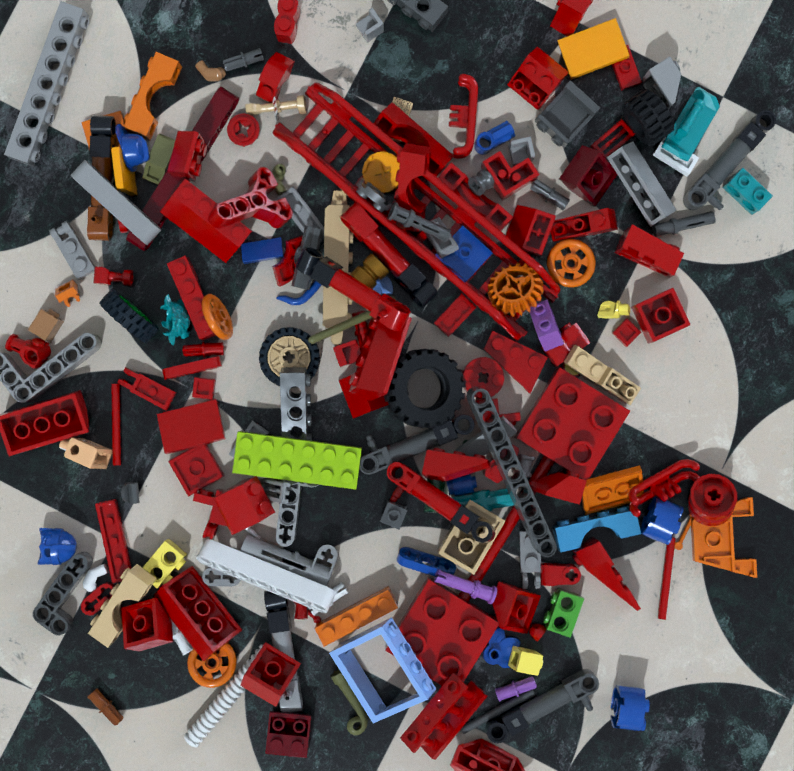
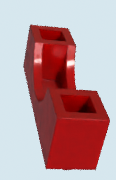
M393 102L382 110L374 122L390 138L409 144L431 147L428 170L436 177L454 157L452 153Z
M406 143L397 154V163H400L396 173L398 188L395 191L394 200L397 201L398 206L407 210L412 209L416 212V215L425 218L426 204L422 203L414 195L412 179L423 176L429 168L431 147ZM396 221V225L401 229L420 232V230L412 226L406 228L402 223Z
M452 162L439 175L438 178L501 232L511 222L513 216L501 205L493 202L483 194L478 196L471 191L467 175Z
M185 255L167 263L199 339L204 341L216 336L205 320L202 311L204 294L190 258Z

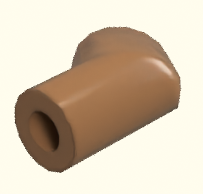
M203 60L195 65L196 69L207 81H220L226 75L222 67L209 68Z

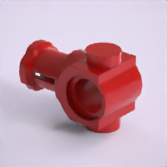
M12 334L6 341L5 348L7 351L19 353L23 362L34 369H39L51 355L50 343L41 338L27 339L25 341L20 339L18 335Z

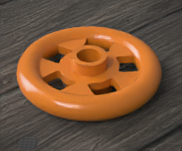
M562 240L554 245L548 254V272L556 283L564 287L572 288L585 284L595 271L596 260L594 253L586 243L580 240ZM568 247L571 253L563 256L561 250ZM579 249L586 255L583 259L576 254ZM561 260L562 269L556 270L555 261ZM568 260L574 261V267L568 266ZM581 265L587 267L584 274L578 272ZM565 272L573 273V279L564 278Z
M205 295L202 299V311L208 326L220 339H230L233 335V324L228 310L215 295Z
M229 643L220 649L219 654L215 652L205 661L197 659L198 653L194 649L190 651L187 662L188 671L192 679L199 685L207 688L219 687L228 682L233 676L237 659L235 651ZM228 656V666H222V657ZM212 658L216 660V664L213 667L209 665V660ZM201 666L207 672L203 677L197 671ZM220 670L222 676L213 679L212 673Z

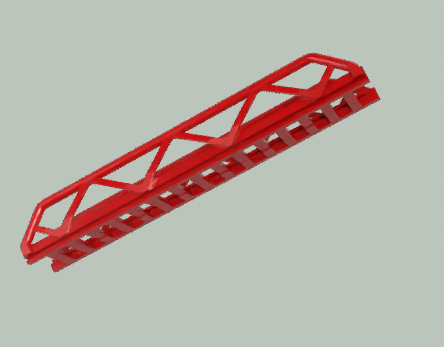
M316 82L311 87L308 86L305 95L316 103V106L293 133L279 122L275 125V129L272 132L273 135L287 144L294 152L300 154L313 168L334 182L352 201L361 205L372 218L399 237L417 256L424 259L437 273L458 287L476 306L489 314L514 339L519 340L521 337H524L528 331L516 322L520 317L519 312H516L514 317L508 314L505 316L502 311L499 312L492 306L490 299L485 296L488 292V284H491L490 278L495 277V271L501 272V266L506 269L509 263L512 266H516L517 261L474 224L478 222L520 258L518 263L521 267L526 263L529 268L531 267L550 287L549 289L546 285H543L544 292L542 295L553 303L558 298L557 295L561 289L543 266L427 169L423 177L458 206L454 209L418 177L412 179V190L417 189L424 195L421 202L426 204L427 207L432 201L440 208L430 221L438 217L442 220L448 215L455 221V224L450 228L452 236L464 226L502 261L479 289L474 287L469 281L480 268L466 283L463 282L435 256L437 252L434 248L431 250L423 243L427 238L423 231L415 237L408 230L398 227L395 220L392 219L390 221L387 219L390 209L383 212L377 210L372 205L373 201L369 197L364 199L356 192L358 188L356 183L354 185L346 178L369 150L374 153L387 152L349 120L351 117H354L396 153V157L398 151L402 150V147L337 92ZM318 92L332 99V104L325 100ZM324 110L332 118L309 145L305 144L300 137ZM338 124L342 125L347 132L323 159L315 151ZM355 136L363 144L342 169L337 171L330 164Z

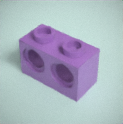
M548 300L537 303L536 308L531 306L530 315L544 351L563 345L564 342Z

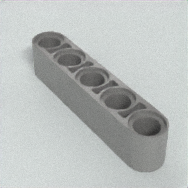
M84 160L71 174V177L144 244L148 245L161 231V228L121 191L117 190L87 160Z

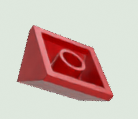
M352 375L339 380L353 418L389 405L388 402H385L384 396L370 401L349 392L351 387L349 382Z

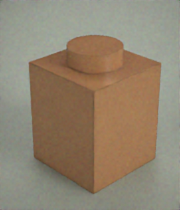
M50 308L48 311L41 309L28 330L41 339L51 342L64 321L59 318L60 314Z

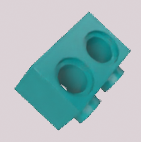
M744 168L736 172L722 187L751 215L758 212L773 197Z

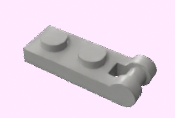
M66 220L61 223L62 226L54 227L49 232L77 280H81L93 273L95 266L71 224ZM67 233L69 237L63 240L61 235Z

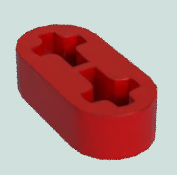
M106 582L96 588L82 601V612L89 616L99 612L103 603L107 599L110 600L113 596L106 595L101 598L100 595L104 593L103 587L105 589L110 588L112 591L115 587L114 584ZM97 600L98 603L94 605L95 610L93 608L89 610L87 608L89 606L88 602L91 603Z

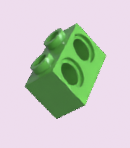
M558 587L557 592L554 591L550 599V603H552L551 609L546 611L543 619L546 629L571 638L584 598L581 595ZM569 597L571 599L570 604L566 607L561 606V600ZM557 617L564 618V622L560 626L554 625V620Z

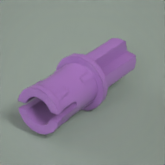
M531 676L517 682L513 680L511 684L496 688L495 692L500 702L513 696L519 697L521 693L536 689L537 685L534 677Z

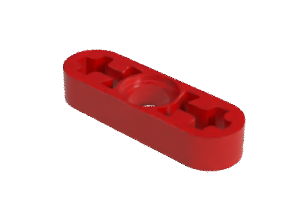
M220 356L165 368L162 369L164 380L219 368L222 367Z

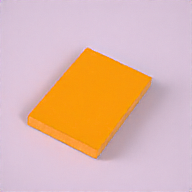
M616 18L557 40L571 80L629 58V53Z

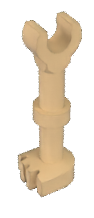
M297 96L296 100L280 102V100H276L277 113H280L281 110L297 109L300 114H307L305 96ZM273 103L245 104L246 113L251 116L262 112L274 111Z

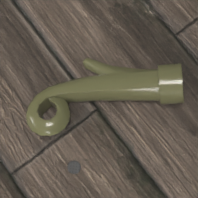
M338 669L330 677L334 684L343 692L358 715L348 721L347 729L352 735H360L367 727V713ZM360 722V726L354 729V723Z

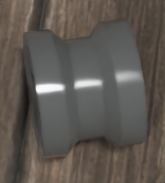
M482 169L476 176L468 179V185L474 194L481 196L485 193L486 189L494 186V179L487 170Z

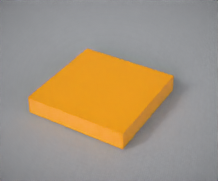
M113 147L111 153L116 189L130 196L138 195L135 172H131L127 168L123 159L122 149L120 147Z

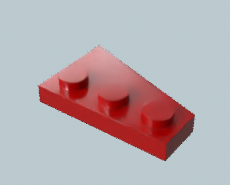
M495 331L491 332L483 349L531 394L548 358L547 356Z

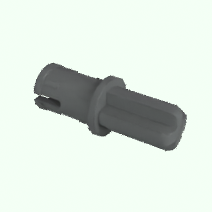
M260 47L249 52H240L239 55L224 59L223 65L225 70L231 71L243 66L247 68V65L264 61L263 55L254 57L262 53Z
M538 179L534 180L530 187L532 191L545 198L546 202H551L562 211L570 201L569 198L555 191V187L551 188Z

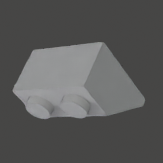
M668 57L649 69L641 80L643 87L655 93L664 102L668 110L676 101L681 78L680 66L675 60Z

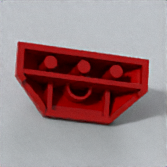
M482 738L458 745L450 763L454 771H525L518 757Z

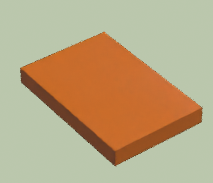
M640 465L587 479L582 495L585 515L631 503L628 499L630 489L643 481ZM644 490L638 493L637 496L643 494Z

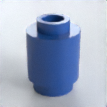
M471 474L447 481L449 495L455 494V496L474 493V488H478L476 477L471 476Z

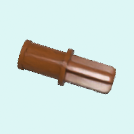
M98 688L87 697L100 710L99 713L102 712L114 726L123 720L124 717L111 704L112 701L109 702Z

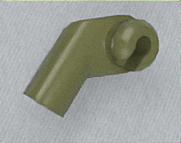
M277 164L272 169V174L278 183V186L275 188L278 196L287 191L282 183L286 167L283 164Z

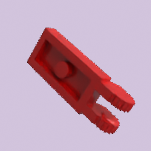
M125 367V374L136 378L132 385L128 381L119 378L117 383L130 389V392L164 410H168L177 392L141 373L138 374Z

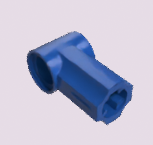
M505 121L487 132L480 133L474 143L476 152L481 155L488 154L492 149L513 139L516 135L512 125ZM482 139L487 140L489 147L481 146L479 141Z

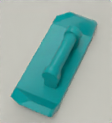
M697 87L675 121L674 131L667 135L661 147L678 158L689 161L720 108L717 97L701 87Z

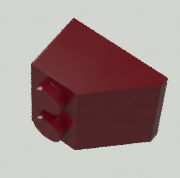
M582 145L559 179L570 191L596 207L616 178L617 173L600 151Z

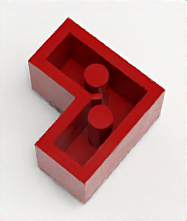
M501 151L487 158L481 164V168L487 170L494 179L493 187L502 201L534 182L540 175L529 157L511 168Z

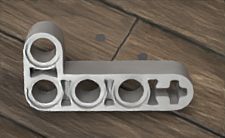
M282 480L290 483V487H286V491L293 490L296 493V499L294 501L288 500V504L280 503L276 541L280 546L287 547L296 538L302 486L316 487L318 484ZM284 511H291L294 518L292 521L284 519ZM293 525V528H288V535L291 538L284 541V537H281V535L285 533L286 526Z

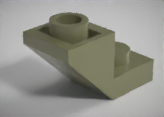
M160 133L157 135L149 154L150 158L145 165L143 179L155 184L160 183L170 163L175 144L174 139Z

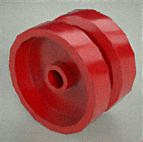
M707 474L698 478L694 482L688 497V509L691 516L705 526L724 524L730 519L737 503V491L734 484L719 474Z

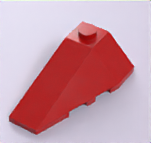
M591 537L581 544V548L572 550L575 554L572 558L578 567L583 566L635 610L641 609L629 588L622 583L623 578L615 567H612L614 563L599 540Z

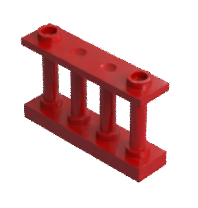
M453 672L400 739L413 753L421 746L432 759L436 760L487 698V695L474 682L470 681L466 685Z

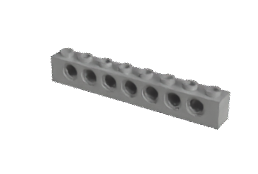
M60 1L4 153L5 156L12 160L32 167L39 161L40 148L47 139L49 124L51 125L54 120L55 107L61 101L62 88L68 82L69 69L75 63L76 50L80 48L83 31L89 25V15L84 9ZM69 25H74L71 31L66 32ZM62 44H67L64 50L59 51ZM55 63H60L56 70H52ZM48 82H53L49 89H45ZM45 100L44 107L38 108L39 103ZM38 119V125L31 127L32 122ZM31 138V144L25 147V141Z

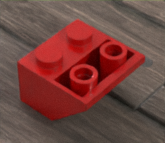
M537 46L528 54L507 85L534 108L539 110L569 72Z
M178 131L167 170L170 175L195 181L196 176H200L202 170L200 161L201 157H204L206 154L207 145L199 132Z
M517 205L506 236L524 251L542 257L556 216L535 208Z

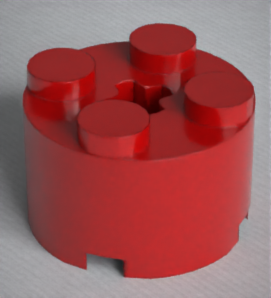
M479 357L472 360L463 370L462 381H465L466 387L463 388L468 392L470 388L476 386L487 390L491 397L496 395L504 383V373L501 366L495 360L488 357ZM479 373L487 375L486 383L478 382L480 378ZM477 392L474 397L482 399V393Z

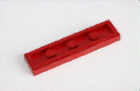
M117 499L95 503L112 584L122 582L120 577L127 568H132Z

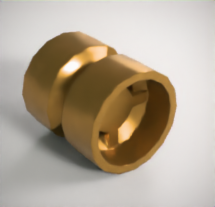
M370 254L364 259V266H357L350 274L373 289L377 285L376 280H382L389 271L373 254Z

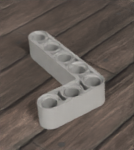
M91 333L82 334L28 377L9 354L0 352V356L3 358V364L0 366V381L16 401L21 403L33 402L101 348V339ZM91 337L94 340V344L91 348H88L86 341ZM76 350L78 356L76 360L72 361L70 353ZM56 363H60L61 365V371L59 373H56L54 371V366ZM12 372L16 375V380L13 383L9 379ZM40 376L45 378L43 386H40L38 383ZM25 388L29 391L26 399L22 396V391Z

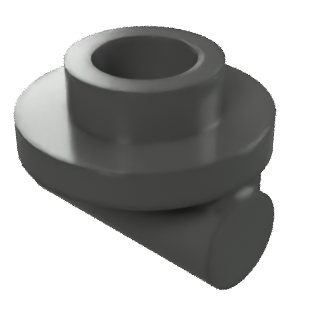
M127 482L123 485L121 496L125 502L132 504L140 503L138 482Z

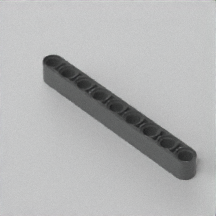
M472 387L467 392V401L535 551L540 555L551 557L556 552V543L491 396L483 388ZM477 392L482 393V399L479 402L474 400ZM486 411H490V418L484 421L483 414ZM498 430L499 436L492 440V432ZM507 449V455L504 458H500L501 450ZM515 467V474L508 477V471ZM523 486L522 494L517 495V489ZM531 505V511L525 514V508ZM539 523V529L533 532L534 525ZM544 542H548L547 547L541 550V545Z

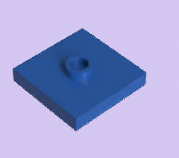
M462 226L452 236L459 250L442 259L437 253L435 256L466 283L493 252L467 228Z

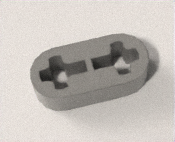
M211 567L207 568L202 575L203 582L208 586L232 587L241 581L236 578L232 582L231 578H224V575L228 574ZM213 571L214 575H221V578H215L214 581H211V578L207 577V575Z

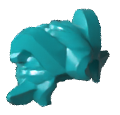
M167 294L164 299V305L160 307V309L167 310L166 322L162 321L161 324L169 330L165 333L163 332V335L168 336L169 342L174 346L177 337L180 336L182 339L189 337L190 331H188L191 319L183 300L179 299L177 302H172L170 295Z

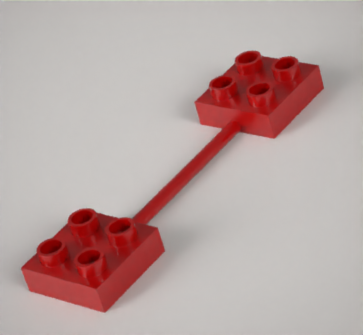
M556 368L514 438L544 456L528 482L546 477L554 462L568 471L579 473V478L589 479L630 413V410L562 368ZM514 505L474 575L471 573L468 578L469 581H482L519 521L520 517ZM428 576L397 627H399L402 635L410 644L412 651L421 662L430 679L443 686L454 672L464 682L499 626L497 618L469 601L471 599L469 593L460 591L457 594L446 586L434 582V579ZM386 644L385 651L393 655L392 651Z

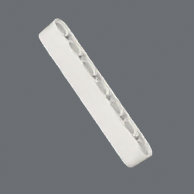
M211 539L205 540L196 557L200 563L321 613L328 612L336 594L334 590Z

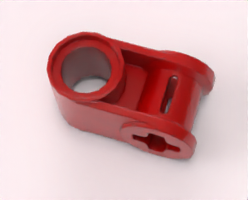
M540 564L541 585L543 586L574 585L581 579L579 569L573 564ZM570 569H572V571L576 573L575 575H572V579H569V577L566 575V573H569Z

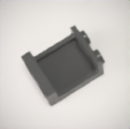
M570 80L558 96L536 117V126L541 132H547L552 137L551 140L554 144L565 148L597 114L600 107Z

